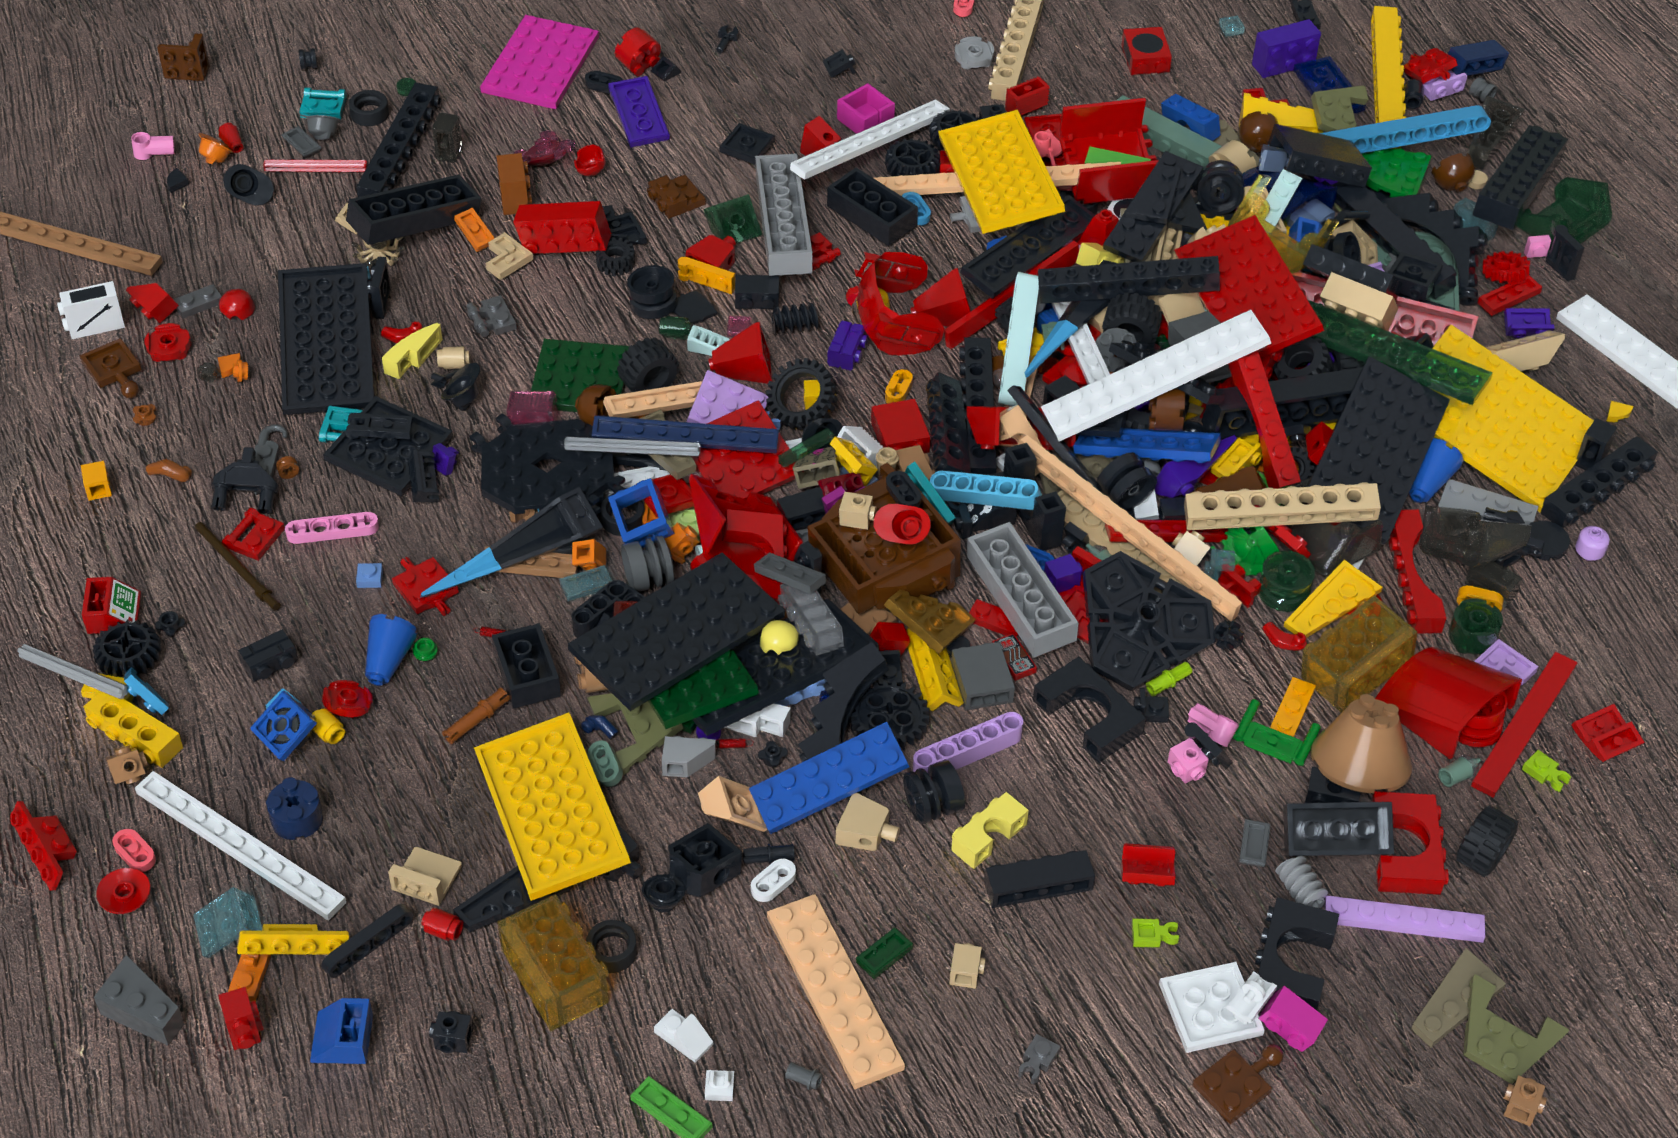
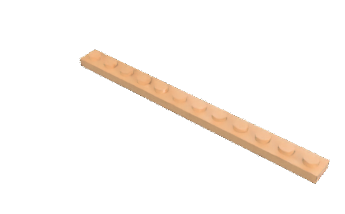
M1121 162L1046 166L1055 186L1077 185L1079 169L1119 165ZM955 172L874 178L901 196L906 192H915L919 195L963 192Z
M1028 435L1020 440V444L1027 443L1037 458L1036 469L1104 523L1112 526L1116 532L1122 533L1127 541L1186 587L1211 600L1212 607L1232 622L1238 616L1242 602L1234 594L1224 589L1216 580L1206 575L1198 566L1188 561L1180 552L1170 547L1162 538L1152 533L1144 524L1134 519L1126 510L1116 505L1108 496L1098 491L1090 482L1080 477L1072 468L1062 463L1037 441H1034Z

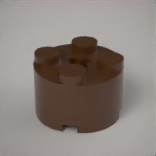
M1174 388L1149 400L1148 410H1151L1148 424L1149 430H1183L1185 392Z

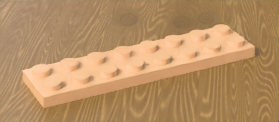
M816 894L767 911V919L854 1090L903 1071L905 1064Z

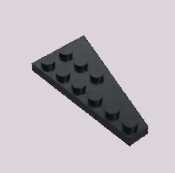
M1122 340L1121 343H1111L1109 352L1131 364L1164 350L1156 343H1146L1137 340L1136 343ZM1201 377L1176 387L1207 405L1222 404L1225 397L1216 387L1210 385Z

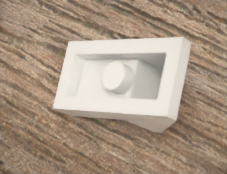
M671 1009L654 1026V1033L695 1063L713 1046V1040L692 1013L687 1018H684Z

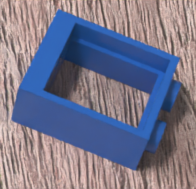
M651 478L642 480L636 485L620 490L608 497L624 544L638 541L640 546L644 548L647 538H651L654 543L655 536L662 535L666 538L675 534L659 488ZM651 496L659 518L628 531L621 509Z

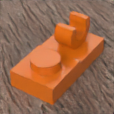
M473 208L454 216V221L476 252L489 247L488 242L495 239Z
M241 954L228 992L246 987L249 1000L256 1001L271 954Z

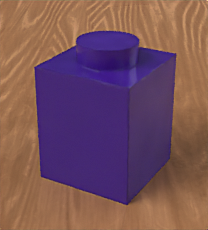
M1071 554L1045 562L1044 573L1057 592L1060 593L1071 589L1074 585L1080 586L1083 569L1081 564L1076 562Z

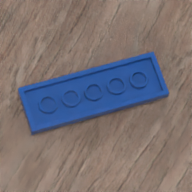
M1124 428L1121 438L1080 435L1073 446L1074 453L1082 454L1083 456L1104 455L1107 458H1113L1134 452L1139 457L1151 460L1172 459L1176 462L1195 460L1198 463H1205L1211 461L1221 442L1220 433Z
M885 722L750 787L749 790L769 833L772 834L909 768V765L888 723Z

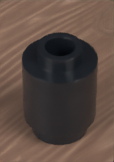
M1409 80L1404 84L1403 88L1405 90L1404 103H1406L1407 108L1416 109L1423 103L1424 85L1419 80Z

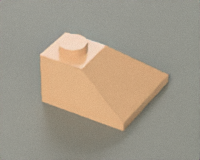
M718 776L698 793L704 814L761 832L767 830L766 824L749 790L750 787Z

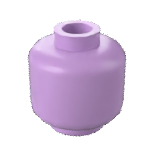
M1585 527L1579 533L1575 545L1576 552L1585 560H1599L1605 555L1610 538L1607 532L1600 527Z

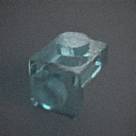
M1211 549L1210 559L1205 561L1203 572L1218 582L1220 571H1234L1235 551Z

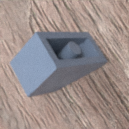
M1263 144L1258 168L1260 171L1282 172L1284 167H1287L1290 156L1287 155L1285 149Z

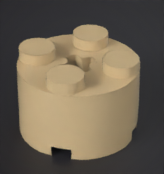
M1231 140L1224 144L1208 158L1209 163L1217 160L1233 163L1242 172L1243 181H1246L1256 171V161L1253 156L1250 158L1247 153L1249 149L1243 143L1236 140Z

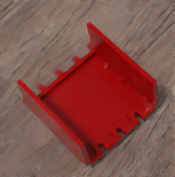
M1146 98L1063 107L1059 131L1061 139L1059 141L1066 165L1085 164L1090 146L1151 159V161L1079 169L1077 185H1071L1076 201H1083V204L1129 199L1136 196L1159 161L1155 155L1149 156L1147 148L1153 145L1152 140H1144L1143 133L1149 131L1147 125H1142Z

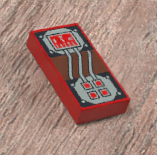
M1014 633L992 641V643L1000 642L1010 674L1015 681L1036 673V665Z

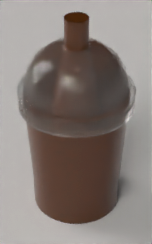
M1001 355L992 358L993 386L1000 389L1005 357Z

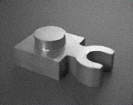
M1036 1034L1023 1055V1060L1026 1062L1020 1065L1018 1077L1021 1078L1025 1072L1033 1073L1031 1084L1037 1083L1040 1069L1048 1072L1058 1056L1061 1046Z

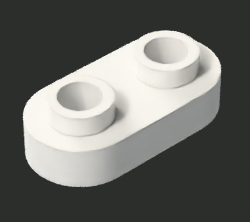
M778 859L753 878L751 882L753 898L760 902L771 901L792 884L796 878L794 863L787 859ZM780 874H785V875H787V876H785V877H780L779 875H780Z

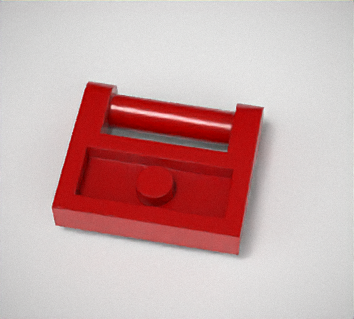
M249 508L244 513L245 517L230 535H226L223 538L222 543L232 551L259 561L285 530L283 522L262 515L254 508ZM251 523L256 524L242 542L237 541Z

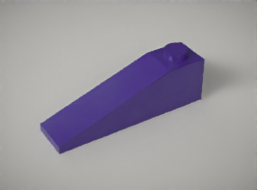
M1233 435L1221 440L1211 461L1198 463L1195 460H1184L1166 463L1157 476L1155 494L1174 498L1191 493L1195 488L1194 486L1234 444L1237 439L1236 436Z

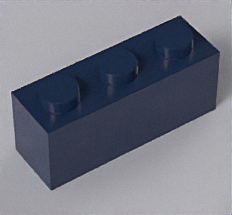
M1496 40L1451 47L1448 55L1456 58L1458 66L1450 70L1456 75L1466 73L1467 76L1501 70L1504 67L1509 52Z

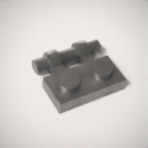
M501 295L480 301L481 308L476 307L472 302L466 305L467 314L470 320L474 321L476 332L480 333L482 337H487L491 330L496 335H500L517 329L516 322Z

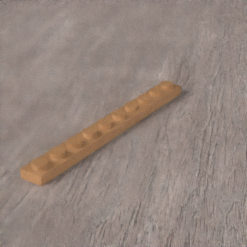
M0 212V234L150 276L162 264V257L160 255Z

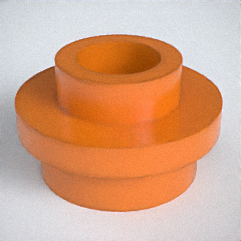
M237 360V364H233L232 373L233 377H237V382L248 379V363L242 362V360Z

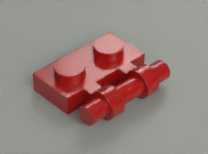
M820 232L810 236L812 271L818 269L825 262L830 263L834 261L836 257L841 255L840 249L835 248L832 250V243Z

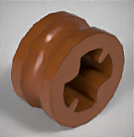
M292 456L282 457L276 463L279 476L283 479L293 478L299 473L297 461Z

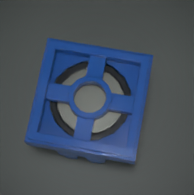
M283 690L250 729L278 759L285 761L293 750L301 748L310 738L311 730L317 722L314 720L315 716L308 712V708L295 701Z

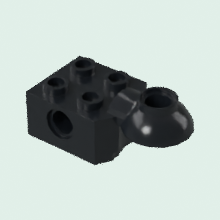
M706 823L668 845V874L655 875L647 879L642 886V895L656 911H671L674 906L681 902L685 895L690 894L702 897L740 875L742 851L711 824Z

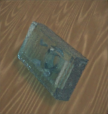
M605 565L559 579L567 601L597 593L612 581Z

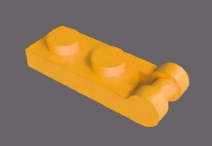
M680 257L678 259L679 280H690L729 294L735 291V273L688 257Z

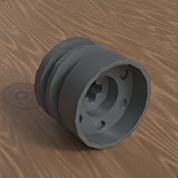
M662 535L655 536L654 543L651 538H647L645 540V550H642L638 541L621 544V556L627 582L637 592L649 590L650 578H652L656 587L662 586V578L666 585L674 581L672 555Z

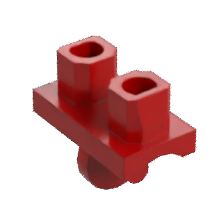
M1227 564L1221 566V576L1218 579V583L1228 592L1234 594L1245 607L1249 608L1252 606L1254 597L1261 590V583L1255 578L1248 582L1245 581L1246 572L1239 564L1231 568Z

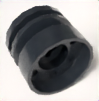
M944 759L930 764L928 772L923 768H919L915 772L910 771L904 774L903 785L910 809L919 823L926 824L931 819L937 820L940 818L941 812L948 816L965 808V795L957 771L949 760Z

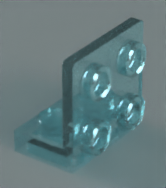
M232 887L194 914L202 955L206 958L211 957L239 937L240 931H262L255 898L235 887Z

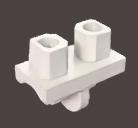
M1253 972L1228 1004L1227 1009L1233 1013L1235 1019L1243 1024H1251L1276 991L1277 985L1265 981L1259 974Z

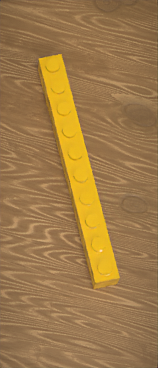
M1374 6L1371 17L1375 123L1407 118L1403 116L1405 115L1406 103H1403L1405 90H1403L1404 78H1402L1404 65H1401L1403 60V53L1401 52L1402 40H1400L1402 28H1399L1401 16H1398L1396 7ZM1401 146L1390 149H1401Z

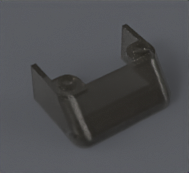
M1311 477L1294 486L1298 488L1307 487ZM1381 520L1362 529L1351 522H1342L1336 526L1330 523L1287 525L1292 530L1291 534L1293 536L1298 534L1308 543L1306 548L1311 555L1305 562L1321 575L1329 576L1343 560L1353 565L1381 550L1383 527Z

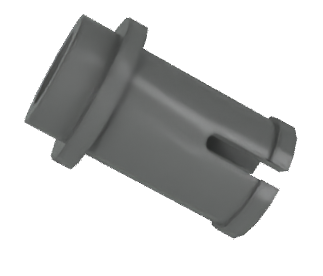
M791 1062L786 1070L785 1078L807 1086L808 1090H817L822 1082L823 1074L819 1073V1070L816 1068L811 1070Z

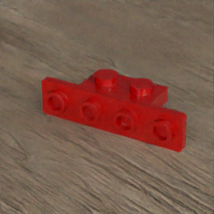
M17 801L14 810L11 812L10 822L19 834L22 844L28 850L32 862L38 868L42 880L50 891L56 890L63 875V871L57 861L74 859L77 851L56 815L32 818L25 803Z

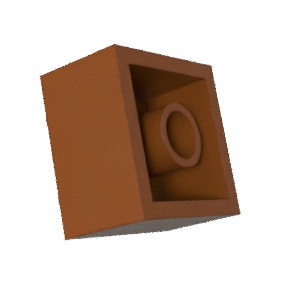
M522 153L496 155L503 215L516 214L519 205L532 204L531 191H527L531 188L529 175H525L528 174L527 161H523Z

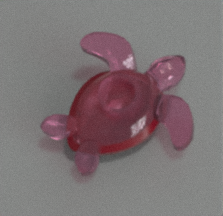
M543 131L539 133L540 138L535 141V145L529 150H517L513 154L522 153V159L527 161V165L545 166L556 162L567 152L573 151L576 143L574 140L558 142V136L554 131Z

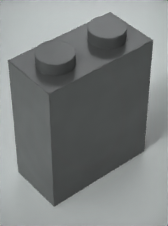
M1000 642L952 650L951 664L964 702L965 711L1013 703L1015 686Z

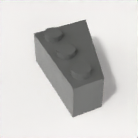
M127 955L94 996L101 1015L169 1046L184 1025L179 1007Z

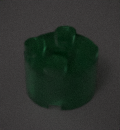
M1470 598L1462 601L1455 609L1448 635L1459 653L1483 654L1497 641L1503 624V617L1496 606L1491 607L1487 605V601L1483 599Z

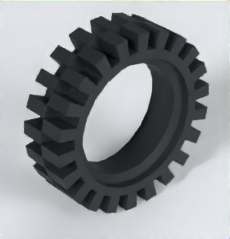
M800 358L795 359V364L791 361L786 362L787 369L780 366L778 368L781 371L780 375L774 372L772 377L775 379V382H768L771 390H766V395L769 397L766 399V402L770 406L768 407L769 410L784 426H789L793 430H796L797 427L802 431L813 419L821 418L822 416L824 418L830 417L827 411H834L835 407L832 405V402L837 403L838 398L835 394H839L836 387V380L824 365L819 364L814 359L811 361L809 358H804V361H802ZM808 376L817 379L820 384V394L814 405L800 412L788 410L785 406L784 397L790 384L801 377Z

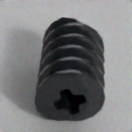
M802 303L799 305V309L795 304H792L790 311L786 305L782 306L781 311L778 306H775L771 313L773 334H776L777 328H780L782 334L785 333L786 327L793 333L794 326H797L799 332H802L803 325L810 331L812 324H814L817 330L818 315L814 304L809 303L806 308L805 304Z

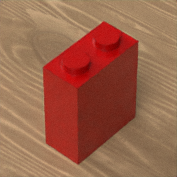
M915 398L871 406V424L880 445H883V448L890 447L894 450L920 445L923 453H929L930 435Z

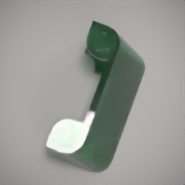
M1566 177L1554 189L1556 198L1554 203L1538 214H1532L1528 208L1516 226L1530 236L1549 235L1551 239L1549 248L1551 249L1555 237V227L1557 225H1564L1568 228V233L1581 244L1607 226L1611 220L1612 209L1608 183Z

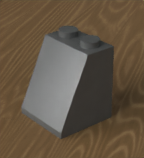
M1209 311L1171 321L1168 327V342L1170 346H1173L1221 323ZM1226 364L1200 377L1206 382L1211 383L1232 377L1229 365Z

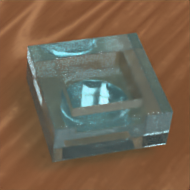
M1238 16L1219 19V26L1225 37L1244 34L1245 27Z

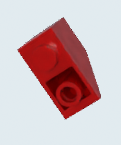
M157 283L130 286L125 289L131 295L129 298L130 302L137 308L142 306L141 312L149 320L154 318L159 324L179 306Z

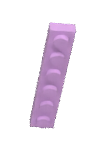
M1334 896L1325 897L1324 910L1340 914L1337 925L1481 943L1485 939V915Z

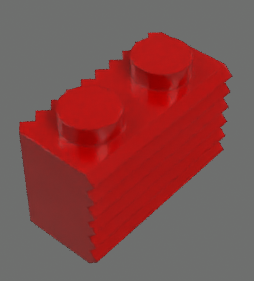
M1037 76L1030 79V81L1027 80V82L1020 83V85L1017 84V86L1010 87V89L1007 88L1005 110L1007 112L1018 110L1020 116H1023V114L1038 110L1040 107L1047 105V101H1049V85L1041 77Z

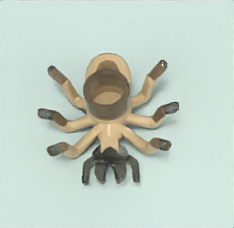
M403 237L396 238L393 246H390V240L370 245L363 240L365 247L368 248L366 251H363L359 244L352 242L351 245L356 247L359 252L354 253L352 256L358 258L361 263L367 262L369 270L372 269V265H376L377 257H386L388 265L392 266L394 261L398 260L400 251L405 249L403 246L398 247L399 240Z

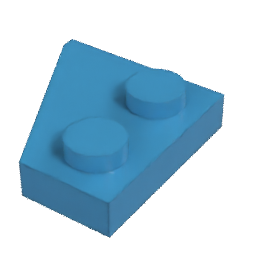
M131 667L124 676L127 691L134 697L140 695L145 700L143 704L152 713L155 714L158 711L163 715L169 709V704L147 682L145 683L136 675L137 672Z

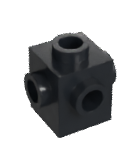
M439 1011L436 1021L431 1022L429 1037L433 1038L434 1048L444 1053H467L474 1030L471 1015H464L456 1011Z

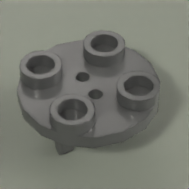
M1108 329L1101 333L1095 341L1109 372H1114L1119 366L1124 367L1125 363H1128L1126 360L1118 356L1115 357L1113 353L1109 352L1111 343H1121L1122 340L1136 343L1134 335L1125 329Z

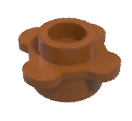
M155 405L135 406L133 408V413H135L133 421L142 426L152 424L156 419L154 414L156 410Z

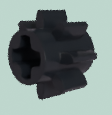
M1227 620L1219 623L1214 630L1215 639L1218 641L1216 646L1223 650L1227 648L1230 651H1233V648L1239 647L1244 632L1240 630L1241 625L1234 620L1231 623Z

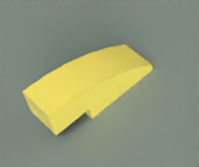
M435 323L424 327L394 345L382 357L384 374L400 379L411 365L419 368L441 343V325Z

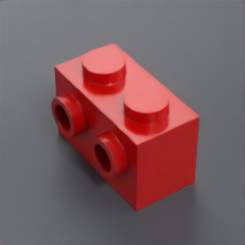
M246 987L219 994V1001L233 1049H246L260 1043L259 1031L264 1029L256 1001L249 1000Z

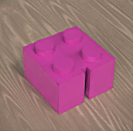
M868 83L837 100V119L856 134L894 118L895 103Z

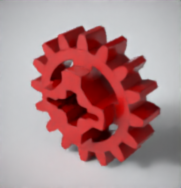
M1505 251L1494 252L1493 256L1487 255V258L1483 259L1482 273L1485 274V278L1491 277V281L1496 280L1499 283L1507 281L1508 284L1512 281L1519 282L1520 278L1526 279V275H1529L1530 260H1527V256L1521 257V253L1513 254V251L1505 253Z

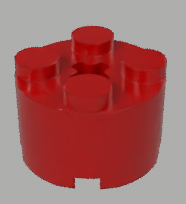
M639 27L627 31L621 37L623 39L621 45L617 44L615 48V57L636 76H641L645 69L654 67L660 60V44L644 29Z

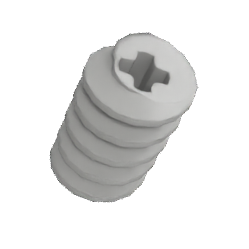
M1298 856L1282 862L1275 872L1279 875L1280 880L1284 882L1286 889L1290 891V895L1295 899V902L1321 909L1325 904L1324 898L1327 896L1328 891L1326 888H1321L1323 884L1321 880H1316L1317 874L1311 872V865L1305 864L1307 861L1305 856Z

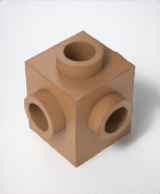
M128 745L114 750L115 755L105 758L115 784L124 781L126 784H131L141 780L140 775L146 774L143 768L148 766L143 751L138 753L135 747L131 749ZM126 762H132L129 768H124Z
M1518 1075L1515 1084L1509 1083L1503 1099L1507 1100L1508 1103L1503 1116L1531 1126L1536 1113L1542 1114L1547 1098L1542 1097L1545 1086L1531 1078H1524Z

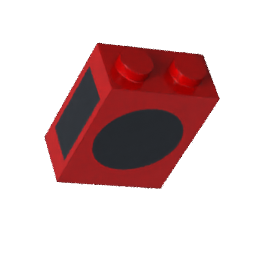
M1162 27L1123 29L1121 46L1131 75L1170 72L1172 55Z

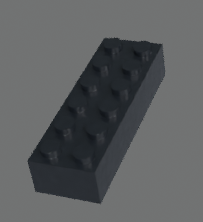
M458 174L349 199L346 221L368 245L456 224L454 216L470 208H473L479 215L481 197Z

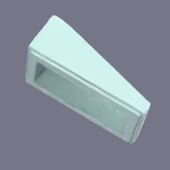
M693 325L687 339V349L690 352L712 356L713 350L730 339Z

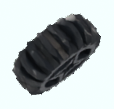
M952 109L950 112L944 110L943 114L938 113L937 117H934L929 128L930 141L933 142L935 147H938L939 151L944 150L938 131L981 119L976 117L974 113L969 114V111L963 112L961 109L959 111Z
M911 138L910 140L903 139L902 142L896 141L895 145H890L886 153L885 165L887 174H890L891 177L937 174L940 169L938 149L934 148V144H928V141H920V138L918 140Z
M127 619L123 624L117 621L116 626L108 625V631H100V637L95 638V645H93L95 663H97L101 672L114 677H124L131 667L137 672V676L140 673L147 675V668L154 669L155 662H159L160 654H162L160 637L156 634L154 628L149 627L146 622L141 624L138 619L133 623Z

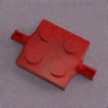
M1433 48L1426 51V54L1422 56L1413 53L1410 56L1409 62L1404 65V73L1424 84L1437 77H1441L1444 80L1449 79L1450 73L1447 71L1458 65L1456 58L1438 48Z
M409 557L403 558L400 564L406 571L392 578L395 588L416 614L436 607L442 616L448 615L451 609L445 604V601L459 593L458 586L426 597H420L423 591L448 574L434 557L418 565H414Z

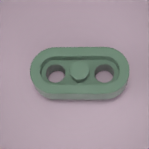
M603 740L596 741L588 749V759L598 781L606 787H612L622 779V767L614 749L609 743Z

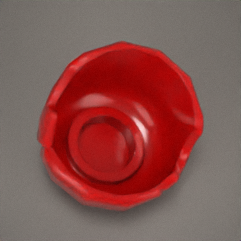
M594 144L579 149L577 151V160H574L577 172L588 177L599 174L606 164L603 150L600 146Z
M232 289L226 291L219 300V309L229 319L236 316L244 320L253 314L255 302L245 290Z

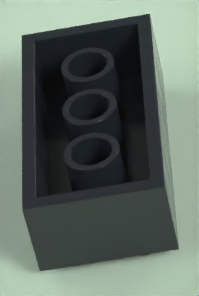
M857 167L827 187V206L887 246H890L917 226L918 206Z
M1392 802L1291 803L1283 805L1285 856L1394 854Z

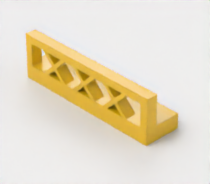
M908 628L906 631L911 641L908 650L923 700H927V708L934 711L944 702L957 707L961 706L964 702L946 648L937 654L935 650L931 649L926 642Z

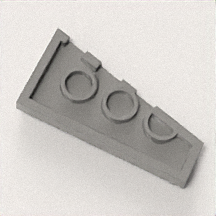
M1449 479L1435 516L1444 517V514L1455 515V519L1465 520V517L1479 518V522H1483L1485 509L1489 507L1490 509L1503 512L1508 510L1517 511L1523 518L1526 526L1534 522L1539 506Z

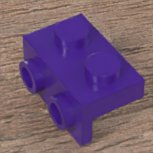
M1506 308L1504 311L1506 336L1523 338L1549 330L1554 331L1555 329L1554 324H1551L1550 308Z

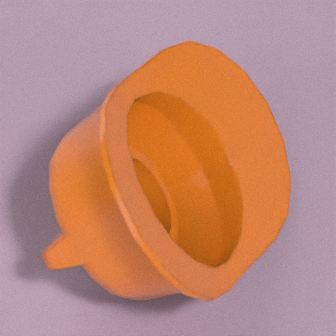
M199 133L201 138L199 153L206 158V163H223L230 152H233L221 141L209 135Z

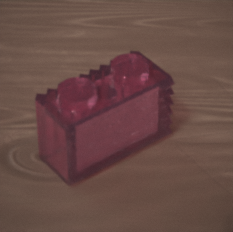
M511 391L506 411L507 417L511 420L512 424L555 421L558 408L555 392Z

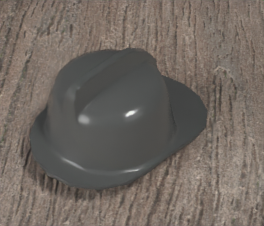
M299 114V116L307 118L308 131L317 140H325L334 136L338 123L342 122L341 119L331 116H306Z

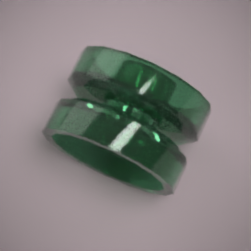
M1274 552L1266 558L1262 566L1259 580L1261 590L1258 593L1261 600L1267 606L1277 611H1295L1311 595L1315 579V568L1309 559L1297 552Z

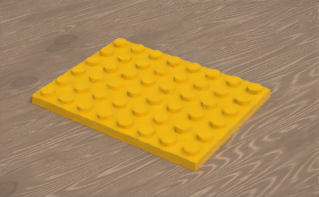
M1453 325L1449 326L1410 376L1411 379L1450 399L1433 438L1446 441V446L1451 449L1453 447L1457 448L1465 462L1522 501L1539 506L1537 510L1541 512L1545 498L1559 488L1577 462V456L1584 435L1594 422V420L1505 360L1500 359L1499 356L1492 354L1490 350Z

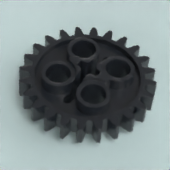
M884 680L883 686H879L877 682H874L873 688L869 687L861 696L851 714L849 723H851V730L856 731V736L887 722L899 746L904 750L907 742L913 746L915 739L921 740L922 733L927 732L930 708H927V700H922V693L915 694V687L907 690L905 682L899 687L896 680L892 682V685H888L887 681Z

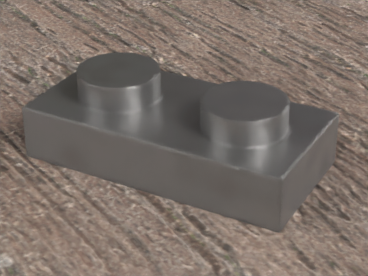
M214 284L173 300L179 305L176 310L184 319L219 305V300L222 296Z

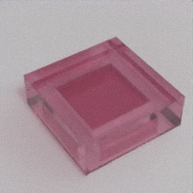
M729 316L727 337H734L750 327V317Z

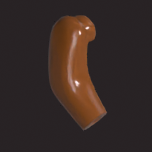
M162 459L146 466L148 475L161 474L179 482L188 481L192 475V470L188 466H180L168 459Z

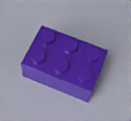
M1310 19L1258 32L1252 65L1262 78L1315 65L1321 32Z

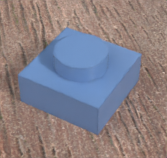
M382 563L358 564L357 588H381Z

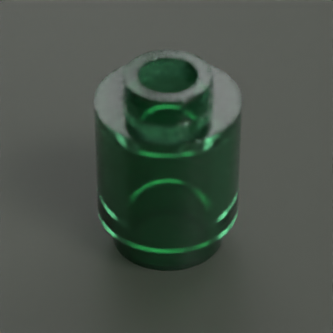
M662 317L659 323V334L664 335L665 338L686 340L693 324L690 323L689 318Z

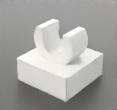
M707 1070L705 1100L733 1101L734 1071Z

